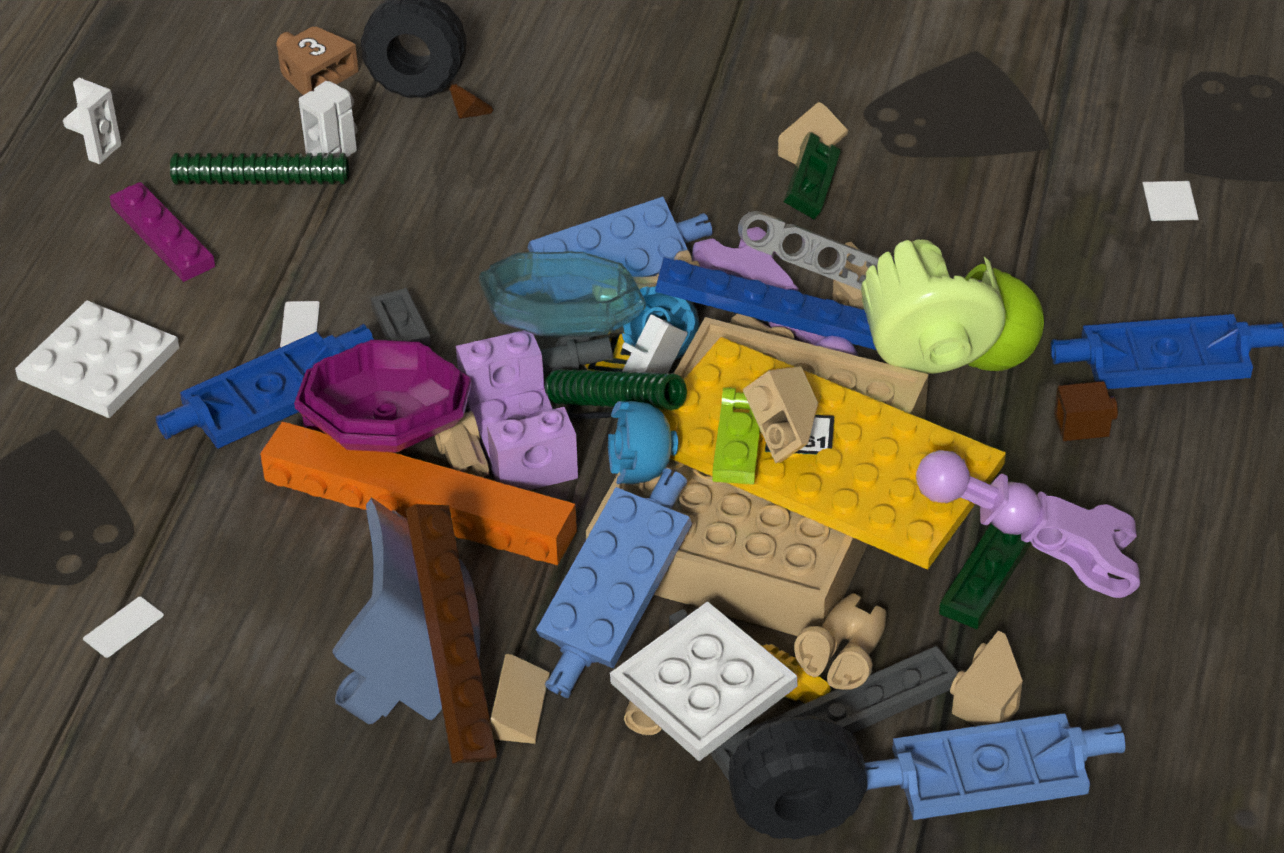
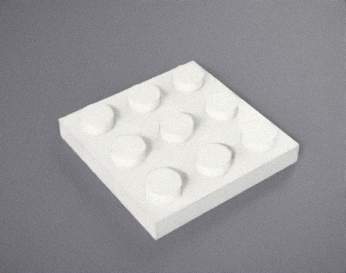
M86 300L15 369L18 380L110 418L179 349L178 338Z
M708 601L610 672L611 684L698 761H701L797 687V675Z

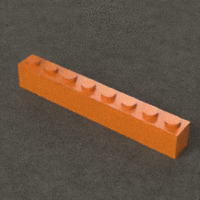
M283 421L260 453L264 479L274 485L284 486L308 493L314 497L326 498L343 503L349 507H357L366 510L368 501L374 498L389 510H395L405 518H407L405 509L415 504L449 505L455 537L492 546L498 550L513 552L536 561L558 565L577 532L575 503L393 452L346 450L326 433Z

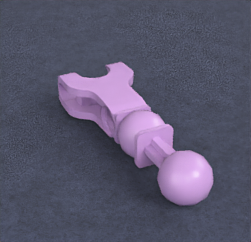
M759 227L747 229V235L751 240H760L766 234ZM714 239L699 241L693 246L692 261H698L700 267L720 270L726 274L748 280H758L764 284L786 290H799L793 284L788 274L773 259L775 252L771 256L748 246L742 239L738 248L723 246ZM768 322L771 328L784 327L789 329L797 341L858 356L852 342L838 336L825 337Z
M937 450L921 460L916 471V482L921 494L932 502L947 504L961 497L979 505L981 524L987 526L991 522L993 526L1003 533L1021 534L1022 541L1026 543L1030 541L1038 550L1067 563L1074 570L1078 578L1087 587L1110 597L1123 598L1138 589L1140 585L1138 565L1121 553V550L1137 537L1135 520L1129 514L1107 504L1098 505L1094 509L1087 510L1061 498L1046 496L1043 492L1036 494L1034 490L1024 483L1008 482V476L1003 473L989 485L971 477L965 460L953 451ZM1108 572L1125 579L1111 578Z

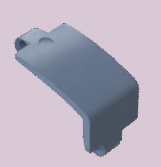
M371 498L366 504L373 551L372 597L333 648V654L336 659L354 670L340 684L336 692L335 702L367 724H373L382 715L386 717L399 700L428 720H433L441 711L442 705L407 518L397 511H391L374 498ZM460 560L479 660L480 625L477 599L468 570L463 561Z

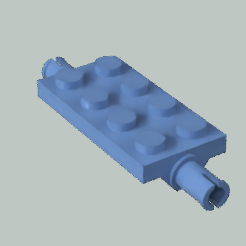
M660 197L529 241L527 248L534 263L532 273L503 281L504 294L510 293V296L507 297L510 304L540 294L551 299L556 311L571 308L594 300L592 289L595 283L619 277H651L659 274L663 257L674 260L675 255L679 251L688 250L685 243L711 236V223L704 224V221L708 220L707 215L704 213L676 223L664 197Z
M663 469L662 475L649 498H642L615 487L536 628L539 637L549 640L561 648L562 656L549 679L545 682L546 688L558 695L559 691H561L560 695L562 697L569 698L585 666L589 667L595 662L602 663L611 668H614L692 525L689 516L672 510L683 487L687 484V479L682 474L675 471L673 476H671V469Z
M1064 713L894 738L892 747L894 759L865 763L868 783L867 790L900 785L901 789L905 791L913 820L1088 794L1090 786L1084 765L1087 757L1124 753L1125 737L1123 732H1121L1122 728L1119 724L1081 731L1080 727H1070Z

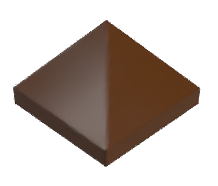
M456 84L450 86L449 89L459 119L492 113L493 109L489 104Z

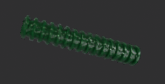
M174 153L170 161V175L175 185H180L181 181H184L186 185H191L192 181H195L197 185H202L203 181H206L208 185H213L214 181H217L219 185H224L225 181H228L230 185H235L236 181H240L241 185H246L247 181H251L252 185H257L258 181H262L264 185H268L269 181H273L275 185H279L280 181H284L286 185H290L291 181H295L297 185H301L303 181H306L308 185H312L314 181H317L319 185H323L325 181H328L330 185H334L336 181H339L341 185H346L349 178V160L346 153H340L339 156H335L334 153H329L328 156H324L323 153H318L317 156H313L312 153H307L306 156H302L301 153H296L295 156H291L290 153H285L284 156H280L279 153H273V156H269L268 153H262L261 156H258L257 153H251L250 156H247L246 153H240L239 156H236L235 153H229L228 156H225L224 153H218L217 156H214L213 153H207L206 156H203L202 153H196L195 156H192L191 153H185L184 156H181L180 153Z
M558 369L552 371L546 378L545 393L548 399L556 404L614 407L615 403L619 401H637L648 403L660 410H677L686 400L687 386L682 377L673 373Z

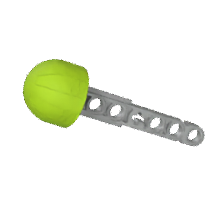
M748 212L739 221V236L751 248L771 256L775 252L784 261L861 290V285L866 279V275H862L858 280V275L845 267L846 260L857 266H863L865 261H867L866 266L869 268L874 265L878 273L877 264L879 257L797 225L785 224L783 220L764 212ZM758 219L765 221L767 224L765 236L760 240L749 239L747 235L749 224ZM793 233L799 234L802 237V247L800 250L793 254L785 253L782 247L785 237ZM826 247L835 248L837 251L835 263L830 267H821L817 260L820 251ZM980 264L973 268L965 277V280L968 281L969 278H973L982 282L984 272L987 270L986 265ZM992 268L1005 307V325L999 339L991 349L975 361L969 363L968 366L986 371H1001L1019 365L1034 352L1043 333L1044 316L1038 297L1024 282L1006 272Z

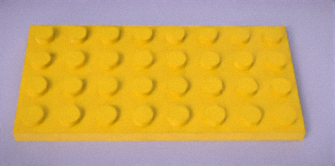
M720 337L685 377L687 397L684 404L677 410H660L668 419L670 430L676 431L678 436L677 453L675 456L670 455V459L713 477V463L723 387L736 388V392L744 393L743 389L767 371L795 366ZM804 371L818 402L815 415L834 416L832 449H822L817 455L794 453L781 463H775L771 452H765L766 441L761 432L754 485L728 484L928 570L975 504L961 497L947 504L932 502L921 494L916 482V471L921 460L937 450L953 451L965 460L971 477L990 485L1004 466L1006 453ZM735 409L734 412L749 413L750 410H749V409Z

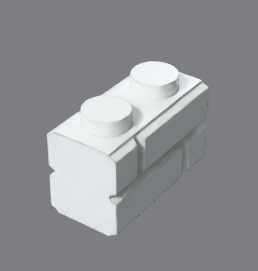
M325 81L315 87L314 92L309 91L298 99L306 154L312 153L313 156H317L318 153H323L324 156H328L329 153H334L335 156H339L340 153H346L348 157L357 151L355 139L357 126L353 121L351 108L354 105V100L348 90L339 87L331 81Z

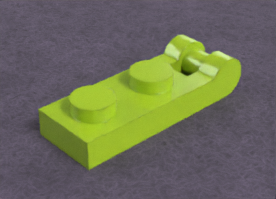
M723 387L713 463V482L754 485L761 430L744 393L736 392V388ZM735 409H749V410H750L749 413L734 412V411H735Z

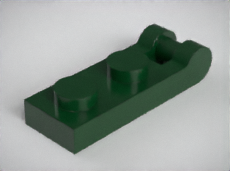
M809 132L800 145V154L783 202L808 217L815 219L822 210L841 149L833 144L827 146L819 141V136Z

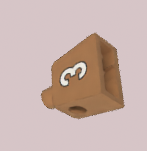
M310 27L296 36L290 32H284L277 40L281 73L302 95L309 91L314 92V88L325 81H331L337 85L359 72L356 44L319 27Z

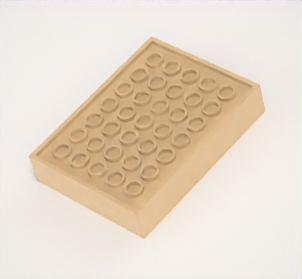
M707 317L704 318L674 374L685 379L718 339L723 337L792 366H801L804 371L925 420L929 374ZM670 459L666 468L672 470L671 476L676 471L687 479V484L683 487L672 510L689 516L692 525L654 595L698 608L708 601L725 616L798 636L807 627H821L830 611L844 598L868 544L725 482H713L712 476ZM619 472L586 530V539L615 487L642 498H649L661 475L645 483L617 484Z

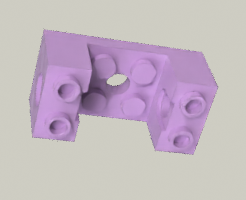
M532 330L513 332L456 346L458 370L472 380L466 408L468 412H473L476 419L480 444L495 481L525 490H533L578 479L576 433L565 407L553 409L545 393L542 353Z

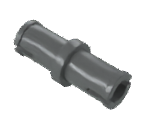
M608 336L580 343L570 340L566 341L564 346L540 350L542 353L543 372L570 367L571 370H579L580 365L613 360Z

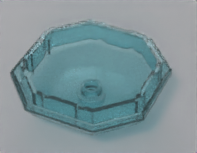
M585 252L515 253L490 265V269L481 272L479 275L481 288L492 313L499 323L546 338L607 335L633 321L646 308L643 295L632 275L622 263Z

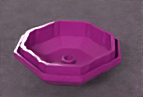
M370 340L334 356L324 358L320 362L315 363L312 368L307 369L294 405L295 409L346 450L399 452L454 427L464 416L472 380L452 363L447 362L434 353L431 348L420 342Z

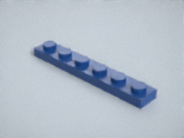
M663 257L655 292L825 337H842L852 342V344L876 350L864 309L839 304L830 299L824 300L805 295L796 290H786L767 285L758 280H748L729 275L720 270H710L691 265L682 260H672Z

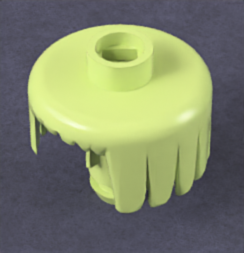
M906 240L896 245L894 249L895 263L891 253L887 251L878 259V273L874 265L870 266L866 271V279L861 285L864 310L874 346L880 357L890 365L926 374L951 371L965 366L984 355L996 343L1003 331L1006 319L1005 307L991 263L986 257H984L987 270L984 272L982 282L973 278H969L966 281L962 276H954V279L949 277L942 252L936 245L928 240H915L912 242Z

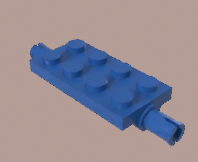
M1234 314L1083 326L1082 338L1052 339L1051 357L1054 365L1087 361V364L1091 366L1095 382L1104 381L1107 389L1251 378L1253 365L1249 357L1251 348L1283 347L1284 328L1282 322L1248 325L1247 322H1237Z
M365 324L337 337L330 335L322 338L318 332H314L181 391L180 396L183 406L156 416L157 426L161 434H164L165 439H169L180 432L197 426L202 428L217 449L298 413L299 411L295 409L294 402L306 370L312 368L315 363L320 362L324 358L339 354L360 343L374 340L373 335Z

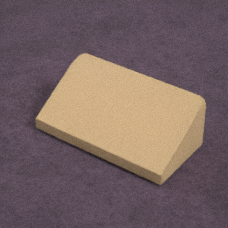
M818 102L780 134L778 139V156L796 164L800 154V145L809 132L819 136V141L829 146L830 144L836 145L848 134V129L824 104Z
M505 654L491 715V729L494 740L536 743L547 691L545 682L550 677L548 671L514 655Z

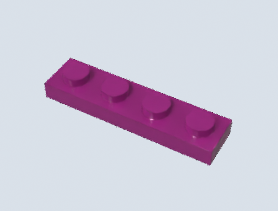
M141 182L128 186L109 196L111 207L183 282L215 267L214 256Z

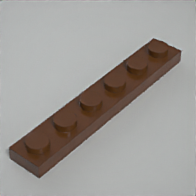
M415 504L405 509L452 763L486 762L497 758L450 508L449 505Z

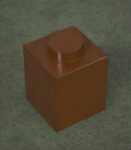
M1104 381L1057 386L1054 415L1063 441L1110 437L1112 420L1117 419L1118 408L1115 397H1109Z

